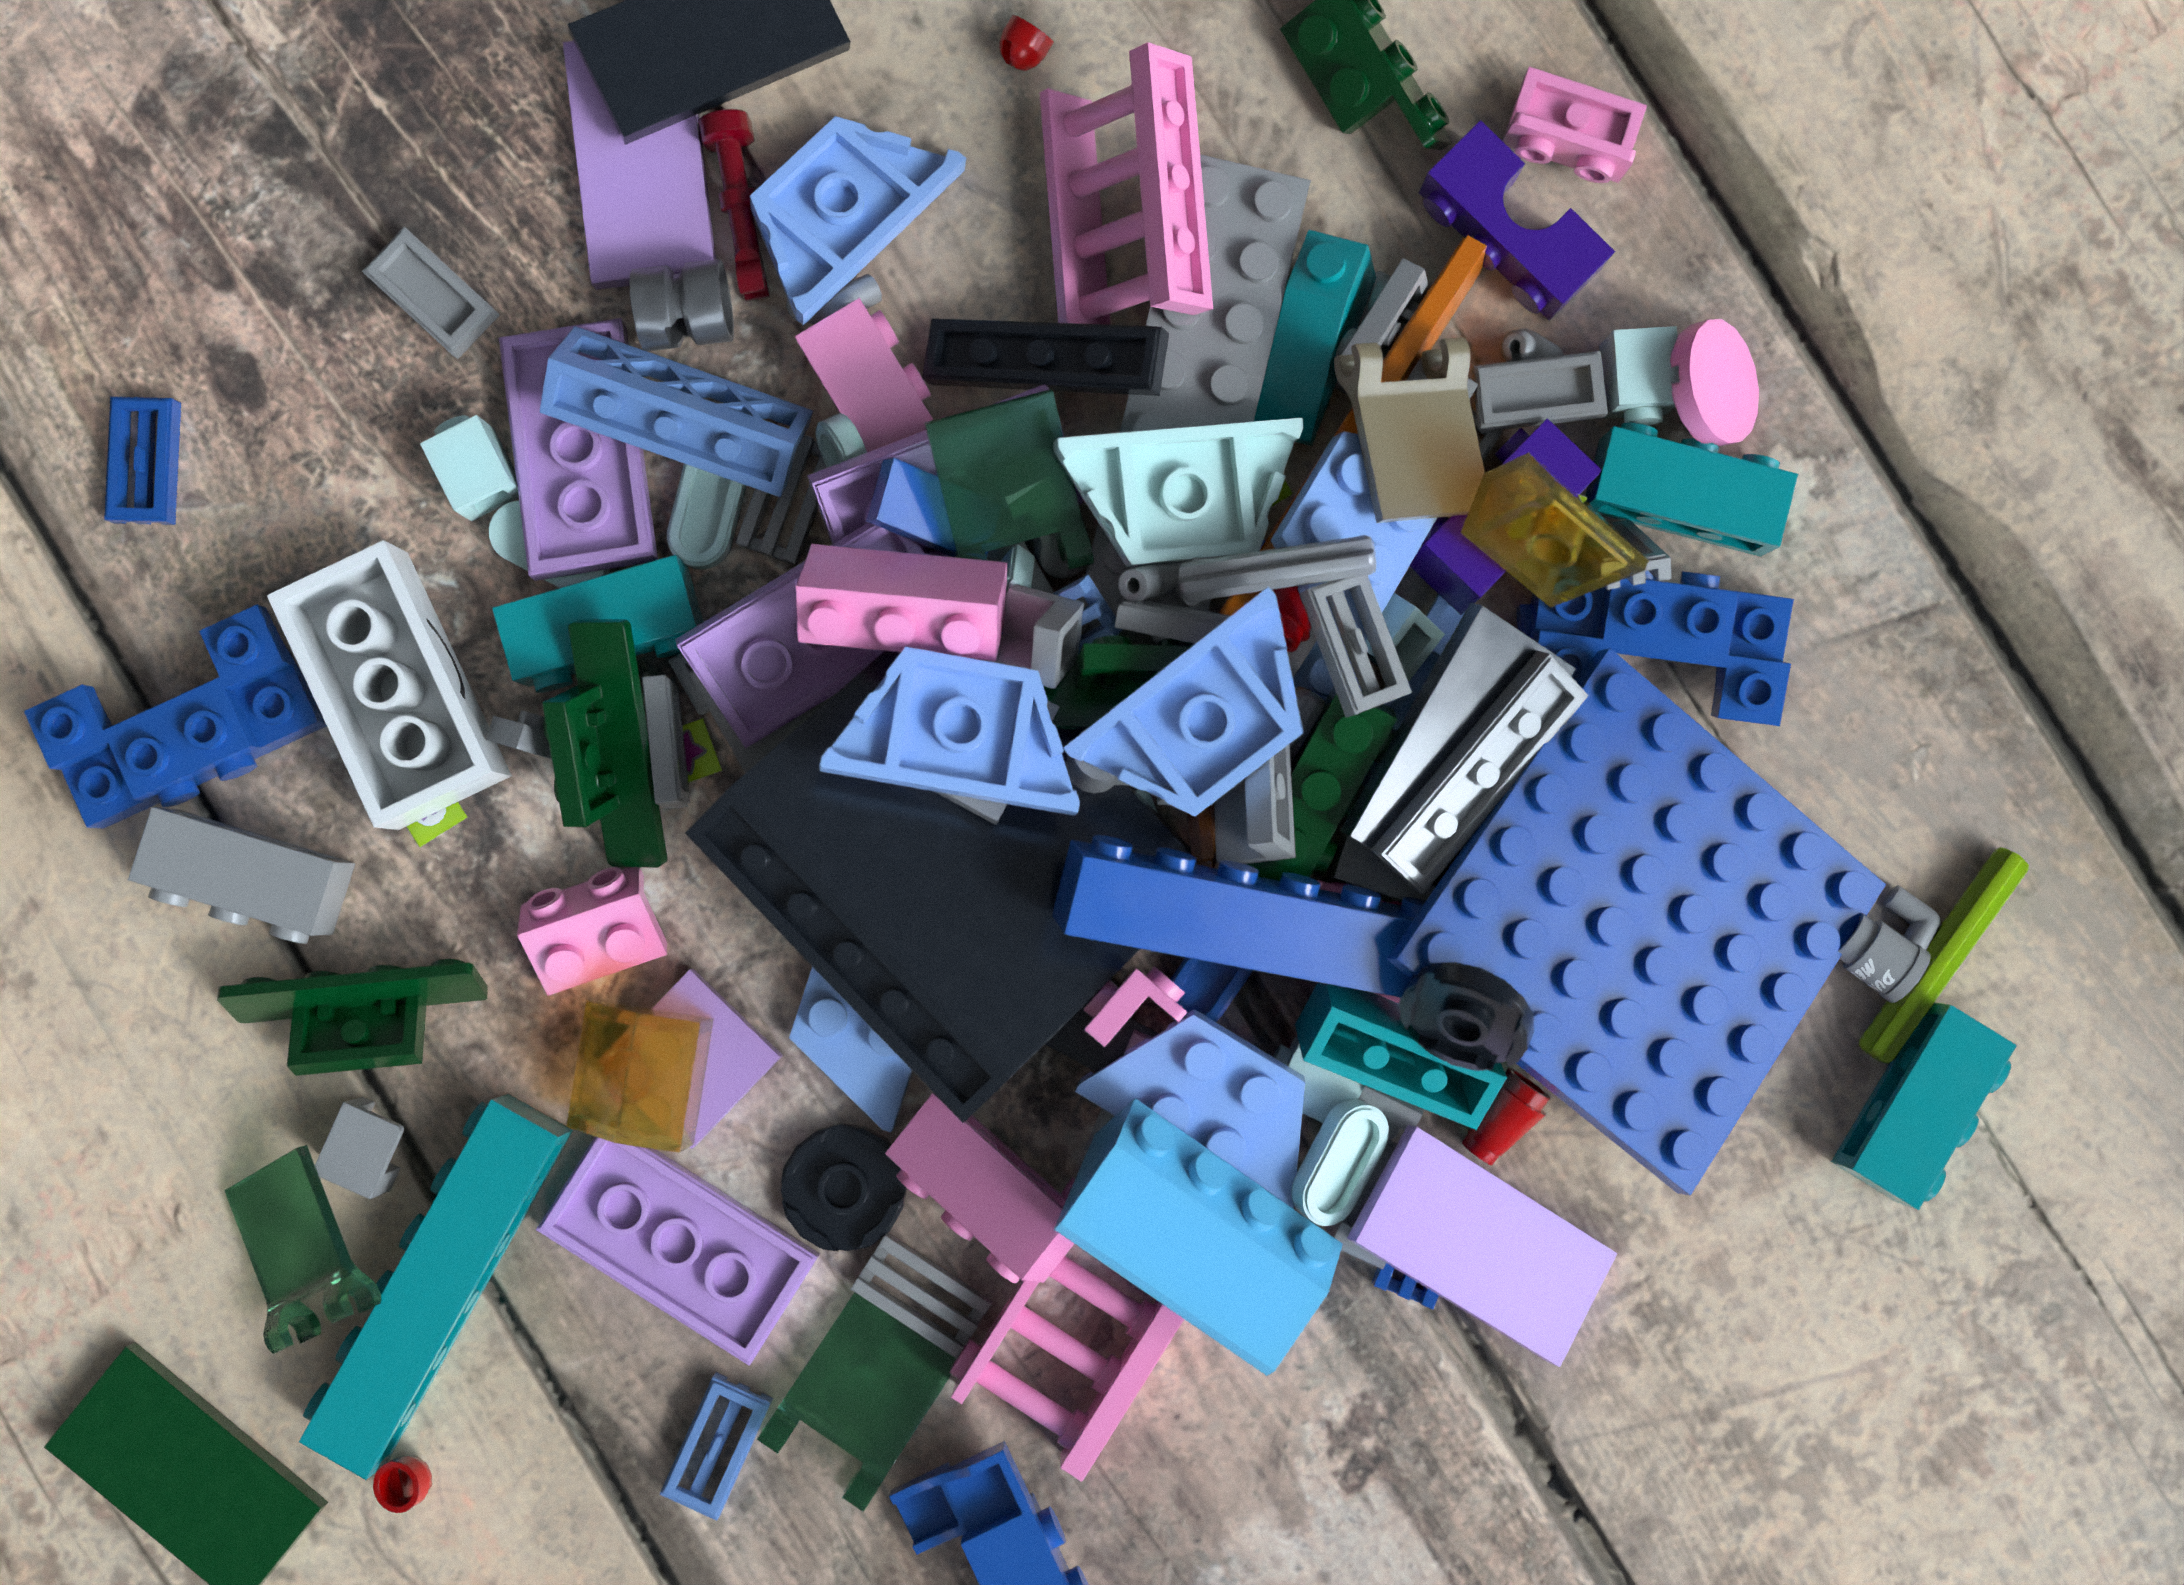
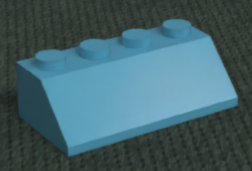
M1136 1098L1094 1135L1054 1227L1055 1231L1266 1376L1277 1369L1327 1296L1343 1245L1336 1238Z

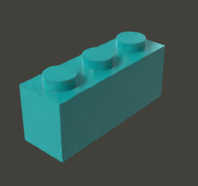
M1627 422L1622 423L1621 427L1613 426L1599 439L1593 462L1602 471L1587 486L1585 493L1587 499L1581 509L1582 511L1620 521L1629 519L1636 525L1759 557L1781 546L1798 474L1779 469L1780 462L1778 460L1758 454H1745L1741 459L1718 453L1719 446L1714 443L1704 444L1695 440V438L1682 439L1681 443L1658 438V430L1640 423Z
M677 555L492 608L512 681L527 687L534 686L536 693L554 691L573 683L571 675L576 674L568 630V626L572 622L591 619H627L631 624L636 656L655 651L657 658L680 654L681 651L677 647L675 639L704 622L689 568Z
M1318 982L1295 1023L1303 1061L1475 1130L1478 1129L1507 1079L1501 1063H1495L1493 1070L1474 1071L1451 1065L1431 1055L1418 1043L1420 1034L1414 1030L1412 1025L1410 1024L1408 1031L1400 1019L1399 1003L1373 992Z
M1934 1003L1895 1059L1889 1063L1831 1162L1893 1201L1919 1210L1924 1202L1933 1199L1942 1188L1946 1179L1944 1167L1956 1147L1959 1148L1965 1145L1976 1131L1979 1122L1976 1114L1987 1095L1998 1090L2007 1079L2011 1070V1062L2008 1060L2017 1045L1953 1005Z

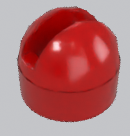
M1012 15L1002 31L999 48L1006 64L1014 66L1016 69L1027 71L1035 68L1045 59L1054 42L1049 36L1028 21Z
M400 1456L389 1461L378 1469L373 1480V1491L378 1503L384 1509L393 1513H403L418 1505L425 1499L432 1487L430 1468L418 1456Z

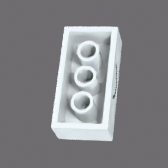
M383 540L267 595L375 828L400 830L512 776L497 743L486 740L489 732L488 723L408 552Z

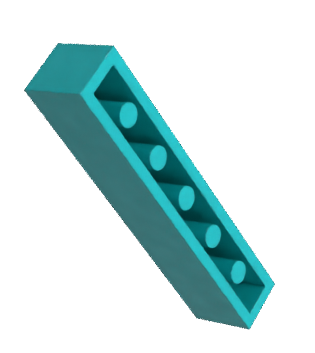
M510 1094L491 1099L489 1104L482 1101L474 1109L462 1131V1135L469 1139L457 1160L451 1157L445 1162L431 1185L430 1191L437 1194L426 1216L419 1213L412 1220L400 1240L399 1248L405 1250L402 1259L394 1272L388 1269L373 1287L367 1304L374 1308L363 1328L359 1326L354 1327L341 1344L335 1360L342 1365L331 1385L326 1382L323 1383L309 1401L303 1417L310 1422L299 1443L365 1480L389 1461L572 1134V1129Z

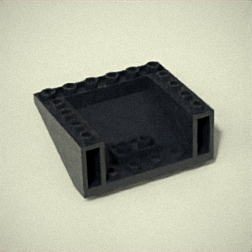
M884 651L730 786L685 834L957 1118L964 1123L1140 950V948L1066 935L1053 918L1052 914L1071 840L1092 843L1094 835H1104L1132 844L1131 852L1151 856L1156 855L1157 848H1169L1192 855L1191 847L1132 786L1114 785L1105 792L1090 793L1082 791L1070 779L1073 791L1077 792L1080 802L1078 813L1075 816L1007 804L995 825L934 791L821 772L820 763L824 753L829 747H832L854 718L855 712L868 695L876 689L886 676L887 670L901 653ZM1057 729L1063 748L1062 756L1066 766L1068 754L1064 747L1077 738L1080 733L1077 730Z

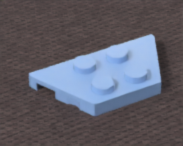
M835 116L750 195L751 211L796 320L804 326L965 171L966 157L960 152L948 149L946 156L911 147V138L889 131L874 132L869 130L864 124Z
M1343 431L1332 437L1271 538V542L1274 548L1277 549L1362 535L1370 536L1375 547L1376 571L1368 575L1381 612H1383L1437 517L1376 523L1358 434ZM1329 581L1298 585V591L1301 593ZM1349 589L1343 592L1356 627L1361 630L1366 641L1368 637Z
M1267 587L1066 745L1064 750L1070 757L1079 761H1085L1118 777V780L1141 791L1145 790L1162 798L1166 803L1192 816H1196L1303 734L1277 598L1272 589Z
M905 647L887 670L883 680L858 708L854 718L832 747H829L824 753L820 763L821 772L1073 816L1078 813L1080 804L1077 792L1073 791L1062 756L1063 748L1056 726L1052 723L1046 704L1048 700L1038 670Z
M812 966L789 1039L882 1130L892 1132L912 1070Z
M1195 1009L1185 1014L1179 1022L1175 1020L1170 1023L1163 1032L1153 1038L1142 1040L1126 1050L1124 1055L1095 1073L1091 1071L1078 1082L1075 1090L1076 1093L1114 1116L1136 1098L1294 1209L1291 1190L1298 1166L1305 1077Z

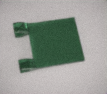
M1051 389L924 422L955 546L956 558L988 561L985 554L987 551L1055 533L1060 559L1062 562H1067L1069 570L1094 563L1092 548L1082 520L1074 483L1054 453L1053 442L1057 438L1064 437L1054 393Z
M307 1145L295 1148L224 1190L266 1300L267 1317L263 1337L268 1350L272 1354L294 1345L288 1325L294 1328L300 1344L321 1334V1324L317 1315L301 1301L324 1289L323 1310L332 1324L354 1314L348 1294L355 1300L359 1313H363L381 1304V1294L377 1284L363 1273L350 1258Z
M854 1292L757 1440L778 1454L799 1421L801 1420L862 1462L846 1486L842 1498L864 1512L896 1459L952 1374L949 1371L956 1358Z

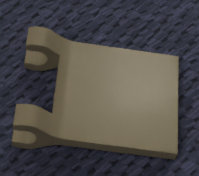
M1465 337L1443 338L1439 341L1440 349L1422 352V368L1428 378L1424 380L1381 382L1383 357L1377 342L1354 344L1351 346L1352 355H1338L1334 358L1337 380L1348 394L1353 407L1376 523L1477 514L1492 510L1468 396L1467 382L1470 366V348Z

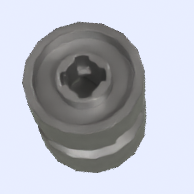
M720 259L685 263L681 273L674 274L667 265L631 270L629 285L632 314L637 336L644 351L680 348L685 337H691L697 345L733 341L734 320L731 295L725 268Z

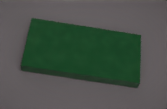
M136 1342L122 1350L44 1446L46 1450L209 1585H262L329 1503Z

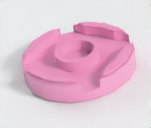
M1722 319L1706 320L1689 325L1678 335L1670 358L1671 368L1679 366L1680 382L1672 384V398L1680 420L1692 437L1701 443H1714L1717 446H1725L1741 442L1753 429L1758 414L1759 401L1756 368L1748 346L1738 331Z

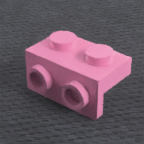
M1528 67L1503 142L1508 147L1515 149V153L1526 161L1537 164H1546L1553 161L1574 168L1575 174L1584 180L1594 183H1607L1611 180L1619 183L1633 163L1636 154L1633 147L1647 105Z
M611 867L597 872L588 881L563 890L559 888L545 889L532 896L520 908L517 936L547 996L667 955V941L644 893V875L640 867H627L624 869Z
M1153 967L1146 976L1135 968L1119 987L1109 980L1086 1005L1084 1011L1092 1019L1084 1030L1105 1047L1148 996L1179 1022L1187 1013L1177 1004L1185 992L1156 967Z

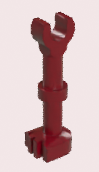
M725 109L710 112L700 117L698 122L705 148L717 152L724 190L719 193L718 197L721 212L728 214L740 294H744L746 302L770 298L754 216L750 207V195L755 189L748 187L742 155V147H748L755 141L752 122L748 113L743 110Z

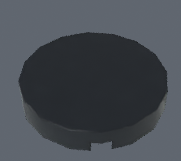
M1458 962L1429 964L1423 967L1417 975L1411 977L1399 1001L1402 1023L1407 1031L1411 1024L1414 1030L1420 1034L1418 1043L1428 1053L1451 1065L1474 1071L1493 1070L1495 1063L1507 1061V1067L1518 1063L1527 1051L1534 1034V1014L1524 996L1506 980L1480 967Z
M840 1123L818 1129L795 1147L783 1167L781 1194L785 1216L800 1237L823 1250L850 1251L870 1247L890 1232L905 1206L907 1188L896 1176L901 1168L885 1154L891 1146L885 1137L866 1126Z

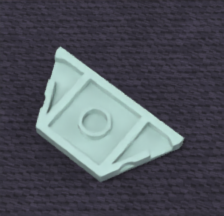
M1302 418L1064 437L1057 438L1053 442L1055 455L1126 567L1198 561L1260 550L1269 525L1268 514L1273 502L1279 497L1286 475H1283L1294 441L1300 438L1303 421Z

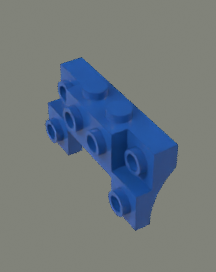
M1545 565L1536 566L1531 597V639L1575 667L1576 669L1571 677L1576 682L1597 651L1611 648L1617 654L1715 666L1716 681L1711 716L1720 719L1780 726L1791 663L1783 662L1794 599L1718 589L1720 576L1685 571L1681 572L1680 583L1658 581L1649 571H1645L1646 583L1632 585L1623 575H1620V588L1607 590L1590 571Z
M258 604L199 631L217 670L218 678L118 724L113 725L94 687L83 684L24 711L49 769L62 771L86 828H107L161 803L162 807H171L184 803L200 794L198 785L215 777H219L220 781H227L243 776L257 768L255 759L327 726L302 671L282 641L266 607Z
M1005 1441L953 1466H950L949 1462L892 1489L889 1498L893 1505L896 1504L913 1540L912 1547L916 1555L962 1536V1549L979 1585H1089L1078 1565L1069 1569L1059 1546L1066 1543L1059 1520L1050 1506L1041 1510L1034 1493H1029Z

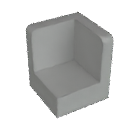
M1014 584L1006 592L1005 622L996 661L988 662L1038 670L1043 686L1055 689L1073 667L1074 663H1076L1079 656L1084 602Z
M360 1097L343 1102L311 1174L363 1197L372 1199L391 1191L400 1167L391 1164L390 1161L404 1132V1128L401 1124L372 1112L375 1102Z

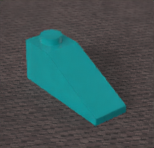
M1308 229L1286 286L1253 422L1302 418L1303 429L1300 438L1294 442L1308 446L1313 445L1337 382L1334 369V358L1336 357L1337 348L1349 329H1357L1377 278L1367 244Z

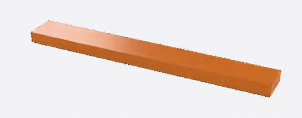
M1469 235L1466 238H1462L1384 358L1381 382L1406 381L1420 360L1422 352L1432 349L1480 275L1487 245ZM1353 407L1334 436L1343 431L1358 434ZM1306 480L1298 490L1297 494L1295 495V497L1293 498V500L1291 501V503L1289 504V506L1283 513L1282 517L1280 518V520L1278 521V523L1276 524V526L1274 527V529L1272 530L1269 537L1267 538V540L1265 541V543L1259 551L1275 549L1271 542V538L1275 534L1276 530L1278 529L1279 525L1281 524L1282 520L1284 519L1285 515L1287 514L1288 510L1290 509L1291 505L1293 504L1294 500L1296 499ZM1262 591L1229 596L1219 613L1232 616Z

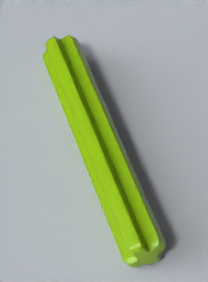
M2003 847L1993 851L1943 921L1926 951L1931 955L1930 963L1919 982L1899 1001L1895 1003L1886 1001L1859 1039V1046L1866 1054L1885 1064H1889L1895 1059L2028 872L2029 864L2023 857Z

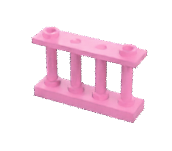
M1147 42L1129 51L1132 84L1094 102L1049 88L1039 92L1058 323L1111 325V313L1149 300L1150 307L1190 315H1197L1213 309L1192 56ZM1134 113L1137 148L1097 164L1094 130ZM1139 175L1142 210L1102 226L1100 191ZM1145 237L1148 273L1107 288L1105 252Z
M1073 1177L1061 1193L1066 1199L1075 1181ZM1064 1256L1049 1277L1127 1326L1125 1333L1131 1336L1132 1340L1120 1359L1112 1354L1106 1359L1025 1307L1024 1305L1039 1282L1020 1280L981 1343L978 1345L969 1339L949 1373L958 1378L955 1382L951 1398L960 1404L964 1402L974 1384L978 1383L1059 1436L1057 1443L1064 1447L1061 1451L1060 1468L1082 1482L1184 1319L1157 1300L1154 1305L1147 1300L1139 1304ZM1010 1328L1093 1381L1091 1388L1096 1390L1098 1394L1086 1413L1079 1409L1071 1413L990 1360Z

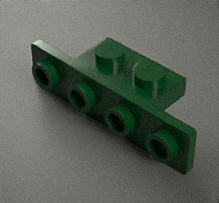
M1314 0L1280 28V31L1342 133L1352 134L1396 100L1425 148L1443 150L1452 143L1444 128L1449 124L1446 111L1433 94L1427 92L1424 95L1412 74L1418 70L1417 65L1410 52L1399 40L1396 39L1392 42L1380 23L1386 18V15L1378 0Z
M627 619L577 620L569 624L568 630L578 685L542 702L544 712L543 730L546 739L549 741L555 776L554 794L560 805L563 827L586 828L600 819L606 859L610 866L658 868L667 862L668 857L660 807L655 804L649 737L631 624Z
M1102 636L1094 639L1092 643H1083L1076 663H1074L1073 667L1055 689L1043 686L1047 700L1059 706L1052 723L1056 726V729L1085 730L1196 643L1167 638L1159 641L1157 645H1132L1131 639L1123 636Z
M440 959L432 962L430 966L401 968L394 965H377L368 969L367 972L337 974L330 971H315L299 979L276 981L266 977H252L245 979L241 984L220 986L218 988L217 1001L239 1023L292 1019L287 1067L295 1076L422 1064L426 1006L486 1000L488 986L472 963L457 959Z

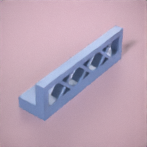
M574 326L548 358L539 413L781 497L788 484L796 449L810 426L813 410ZM582 352L602 360H593L578 353ZM644 377H653L664 382H655ZM703 398H712L723 403L717 404ZM763 419H771L788 425L790 427L788 429L777 424L765 421Z

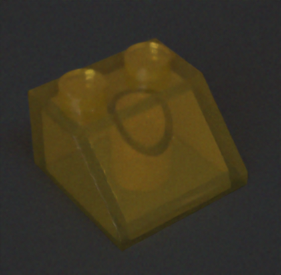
M1529 452L1483 474L1461 530V534L1550 608L1646 570L1649 561L1618 529Z
M586 1000L566 1127L617 1144L677 1153L694 1145L714 1018Z

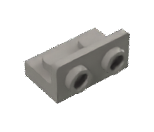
M1403 258L1392 276L1382 271L1375 272L1377 278L1357 329L1351 328L1344 335L1337 348L1336 356L1352 355L1351 346L1354 344L1377 342L1384 360L1429 291L1425 269ZM1337 380L1335 389L1347 394Z

